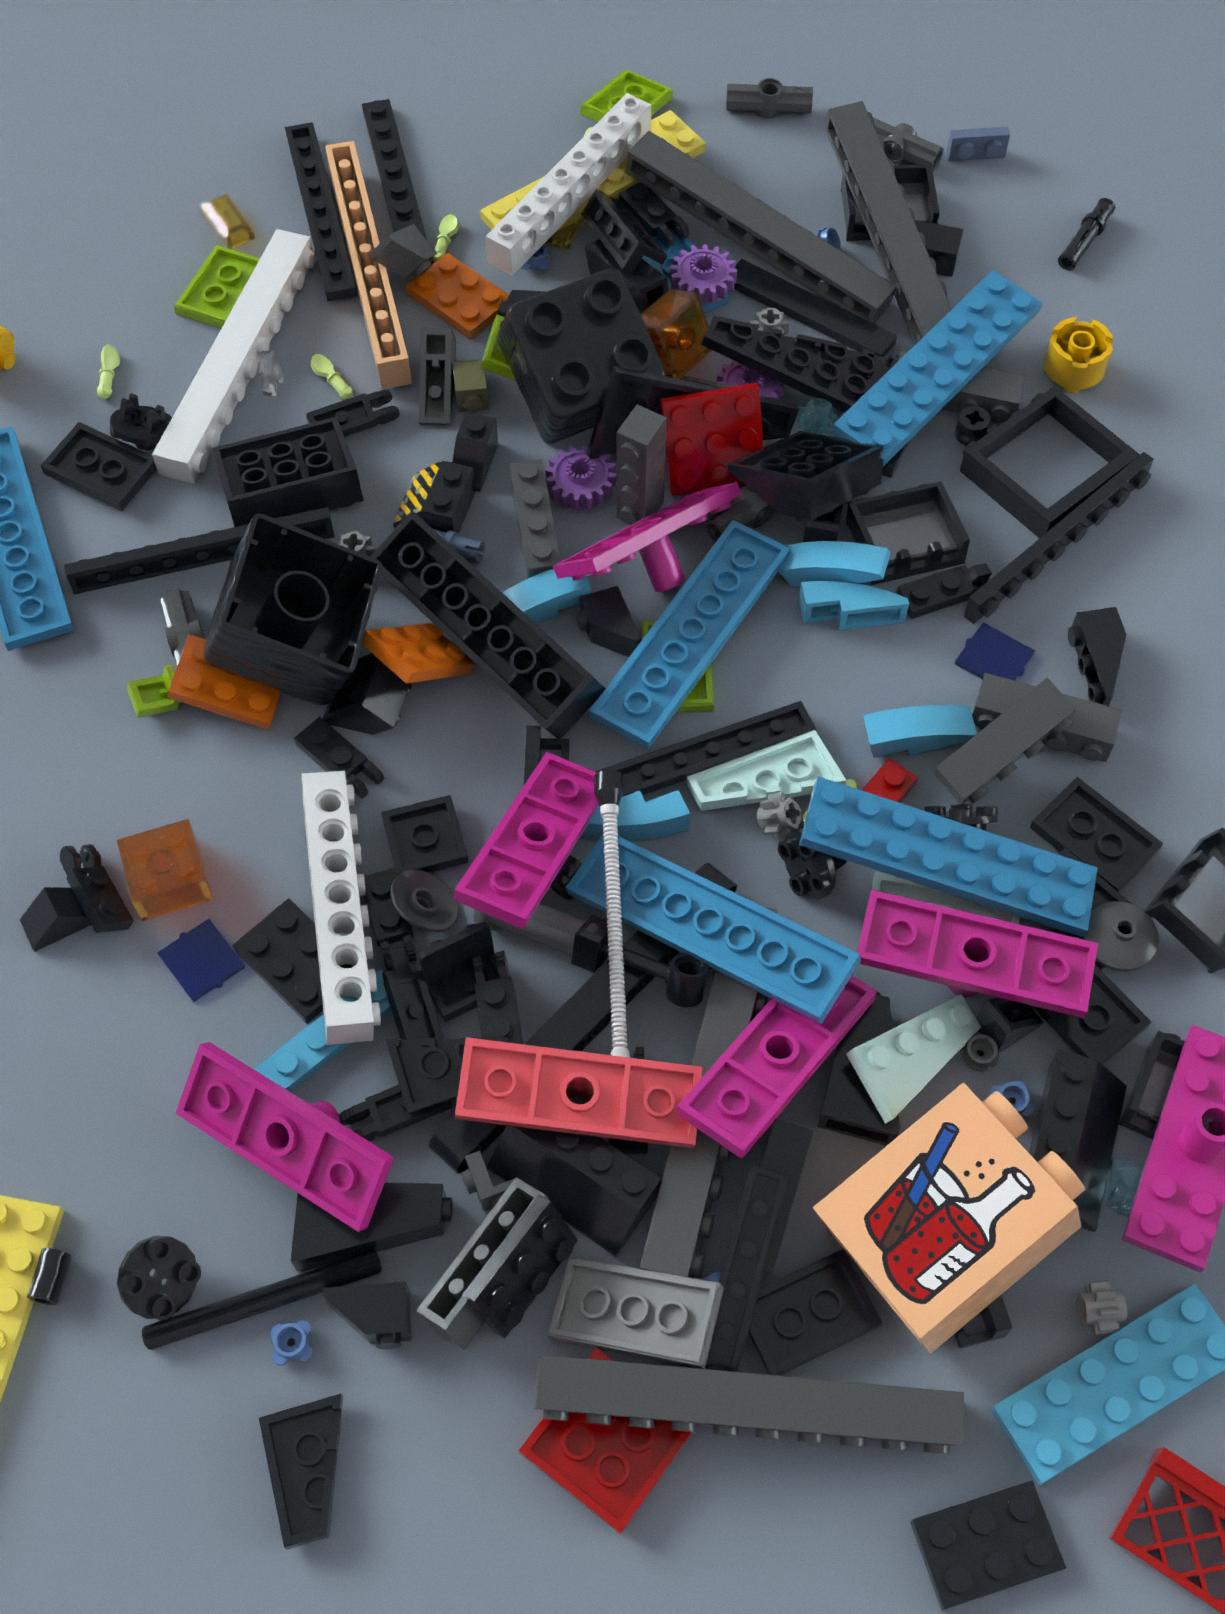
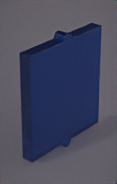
M983 622L974 636L966 640V647L957 657L954 664L980 679H983L984 673L1015 681L1018 676H1023L1025 672L1024 667L1034 655L1035 650Z
M207 919L187 933H180V938L157 952L193 1003L214 988H222L223 982L245 968L242 961L210 919Z

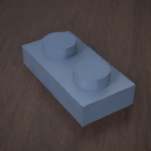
M993 127L951 130L946 152L948 161L1004 158L1010 138L1009 128Z

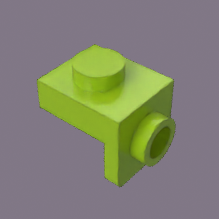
M172 665L164 666L161 676L128 682L127 691L137 718L178 710L180 702L167 698L175 674Z

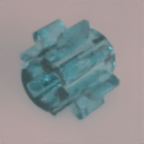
M812 398L809 402H806L805 407L799 406L796 421L800 422L799 427L802 428V431L825 435L828 434L829 429L833 430V425L837 421L838 415L834 414L835 408H832V404L828 400Z

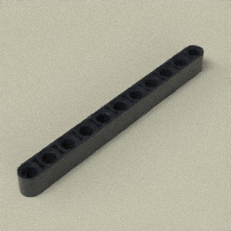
M710 863L704 864L695 873L734 893L737 890V884ZM639 930L622 946L665 964H668L680 952ZM608 960L524 1045L582 1052L612 1020V1004L610 1003L611 980H609L610 961ZM624 964L625 1005L627 1006L656 976ZM454 1114L434 1134L429 1143V1148L459 1174L468 1168L465 1156L480 1151L482 1154L504 1132L506 1125L455 1119Z

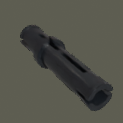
M1101 198L1093 211L1083 218L1081 228L1058 258V264L1061 268L1069 271L1073 270L1094 238L1104 231L1106 221L1116 208L1112 200Z

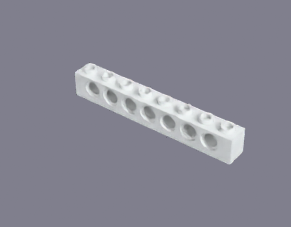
M626 93L485 236L488 264L513 276L627 158L628 151L648 131H651V104Z
M345 771L302 773V799L327 1045L373 1041L374 1026L381 1025L379 1002L372 1003L371 992H377L375 969H368L367 959H373L371 936L364 937L363 927H369L368 906L360 905L359 897L365 896L364 874H357L356 865H362L360 843L353 844L352 835H358L357 814H350L349 806L355 805L353 784L346 785ZM336 901H344L345 903L337 904V903H334V902H336ZM347 932L349 935L341 936L338 933ZM344 964H350L354 967L342 968L340 966ZM346 997H355L358 1000L354 1002H347L343 999Z

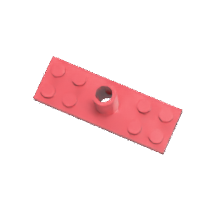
M466 1037L455 1119L694 1148L696 1145L697 1128L678 1116L676 1112L677 1105L702 1078L703 1067ZM579 1097L582 1098L586 1103L575 1104L571 1102L569 1098Z

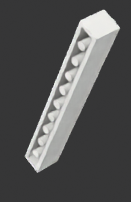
M276 229L152 453L159 475L195 484L199 474L205 471L212 448L218 447L220 435L224 427L230 424L238 401L241 402L244 398L247 384L250 379L255 377L262 356H266L268 353L271 339L274 334L279 332L285 313L289 312L292 308L295 294L298 290L302 289L308 270L312 269L315 264L316 253L312 248L310 236Z

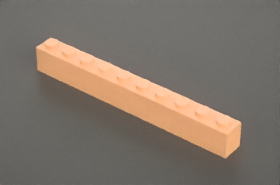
M354 141L325 145L331 181L381 390L412 384L409 358L386 267L372 260L369 256L380 243Z

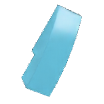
M841 541L786 545L790 548V554L778 572L791 587L801 586V582L839 581L860 584L884 578L891 552L888 548Z
M550 569L528 578L502 593L536 624L559 618V610L580 605L579 597L590 594L591 586L587 577L573 581L572 577L557 579L554 569Z
M839 581L801 582L798 600L803 623L836 620L839 631L905 623L909 607L908 598L893 592L868 585Z
M911 706L863 715L873 758L908 750L909 756L964 743L977 734L970 706Z
M639 790L621 798L619 816L617 817V833L619 837L630 842L647 841L675 835L689 830L690 812L679 790L645 802ZM600 806L580 838L598 841L604 833Z

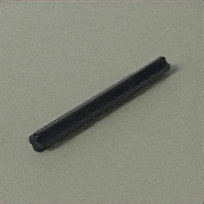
M371 1250L173 1316L167 1320L146 1325L142 1328L144 1345L147 1349L152 1350L322 1293L323 1288L340 1287L376 1275L382 1271L379 1255L375 1250Z

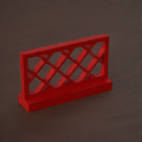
M1157 1448L1149 1461L1150 1466L1113 1530L1110 1539L1221 1614H1225V1598L1216 1599L1210 1595L1204 1578L1205 1573L1224 1570L1225 1563L1202 1568L1194 1543L1197 1540L1218 1537L1225 1561V1529H1222L1220 1518L1225 1521V1486L1167 1448ZM1156 1476L1172 1487L1176 1505L1153 1510L1148 1490ZM1180 1492L1192 1499L1193 1502L1183 1503ZM1144 1500L1147 1511L1136 1513ZM1202 1506L1209 1510L1216 1531L1192 1535L1185 1509ZM1178 1510L1186 1537L1162 1542L1155 1515ZM1148 1517L1155 1539L1154 1544L1137 1546L1124 1537L1133 1519ZM1187 1543L1195 1569L1178 1573L1169 1567L1164 1547ZM1157 1549L1160 1560L1146 1551ZM1197 1575L1200 1587L1185 1577Z

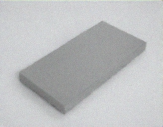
M569 1256L547 1336L555 1341L591 1348L597 1347L601 1350L705 1369L724 1287L721 1283Z

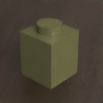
M482 359L452 363L458 412H474L489 409L485 369L480 368Z

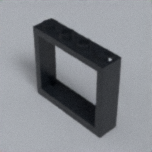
M1054 386L1044 394H1037L1030 404L1022 410L1016 409L1009 416L1008 420L1001 425L991 427L983 438L977 442H970L963 450L960 472L1040 539L1140 454ZM1047 414L1052 416L1108 462L1107 465L1048 509L987 459Z

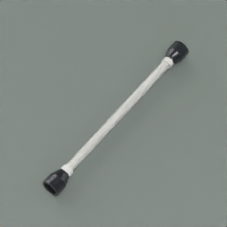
M608 770L600 771L594 775V795L600 806L604 828L607 933H609L608 956L610 961L609 980H611L610 1003L612 1004L611 1023H613L611 1025L613 1028V1049L611 1055L630 1058V1051L626 1048L628 1044L626 1043V1000L624 995L623 934L621 929L619 847L617 842V817L619 816V804L623 795V774L618 771Z

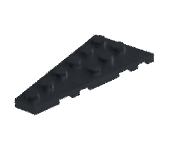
M718 316L713 317L701 343L706 348L843 413L847 412L899 360L898 355L890 354L889 358L876 356L875 350L863 348L862 352L848 350L843 343L798 334L796 338L782 335V330L770 328L769 332L756 330L750 323Z
M613 366L586 452L587 457L596 459L600 458L599 455L617 454V431L636 405L661 415L660 398L722 388ZM760 396L763 440L789 438L799 412L797 403Z

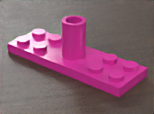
M738 483L695 491L553 566L557 579L572 577V580L576 581L590 574L593 578L602 576L612 570L611 564L615 562L617 564L628 562L636 558L635 552L639 551L654 592H663L682 584L686 579L668 534L688 523L689 525H695L707 520V513L711 511L717 513L731 507L730 501L742 495Z
M546 752L455 888L453 900L524 930L599 807L594 795V775L597 772Z
M871 889L857 953L860 954L861 958L859 964L945 984L958 996L962 994L963 997H972L982 993L1084 1018L1088 1011L1098 943Z
M852 975L822 1024L771 999L677 1105L676 1114L743 1159L874 1002L877 990Z
M1192 1024L1185 1038L1121 1240L1201 1273L1206 1267L1225 1203V1037Z
M211 1042L199 1044L175 1114L357 1232L368 1228L394 1156L342 1125L337 1110L329 1102L317 1101L308 1104Z

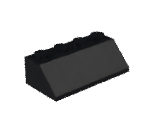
M1059 1049L1049 1066L1029 1154L1038 1162L1050 1151H1053L1074 1171L1085 1187V1191L1073 1200L1078 1206L1081 1228L1095 1232L1127 1085L1098 1060Z
M506 1125L487 1165L489 1171L505 1182L517 1177L544 1193L568 1225L615 1257H617L657 1199L662 1182L661 1177L600 1137Z

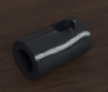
M42 1248L27 1298L41 1304L57 1305L71 1255L57 1249Z

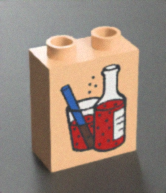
M964 1082L812 1207L826 1229L929 1354L934 1352L1081 1228L1078 1206L1073 1200L1085 1191V1187L1074 1171L1053 1151H1050L1037 1162L1016 1140L1028 1130V1126L1012 1104L998 1091L993 1092L982 1102Z

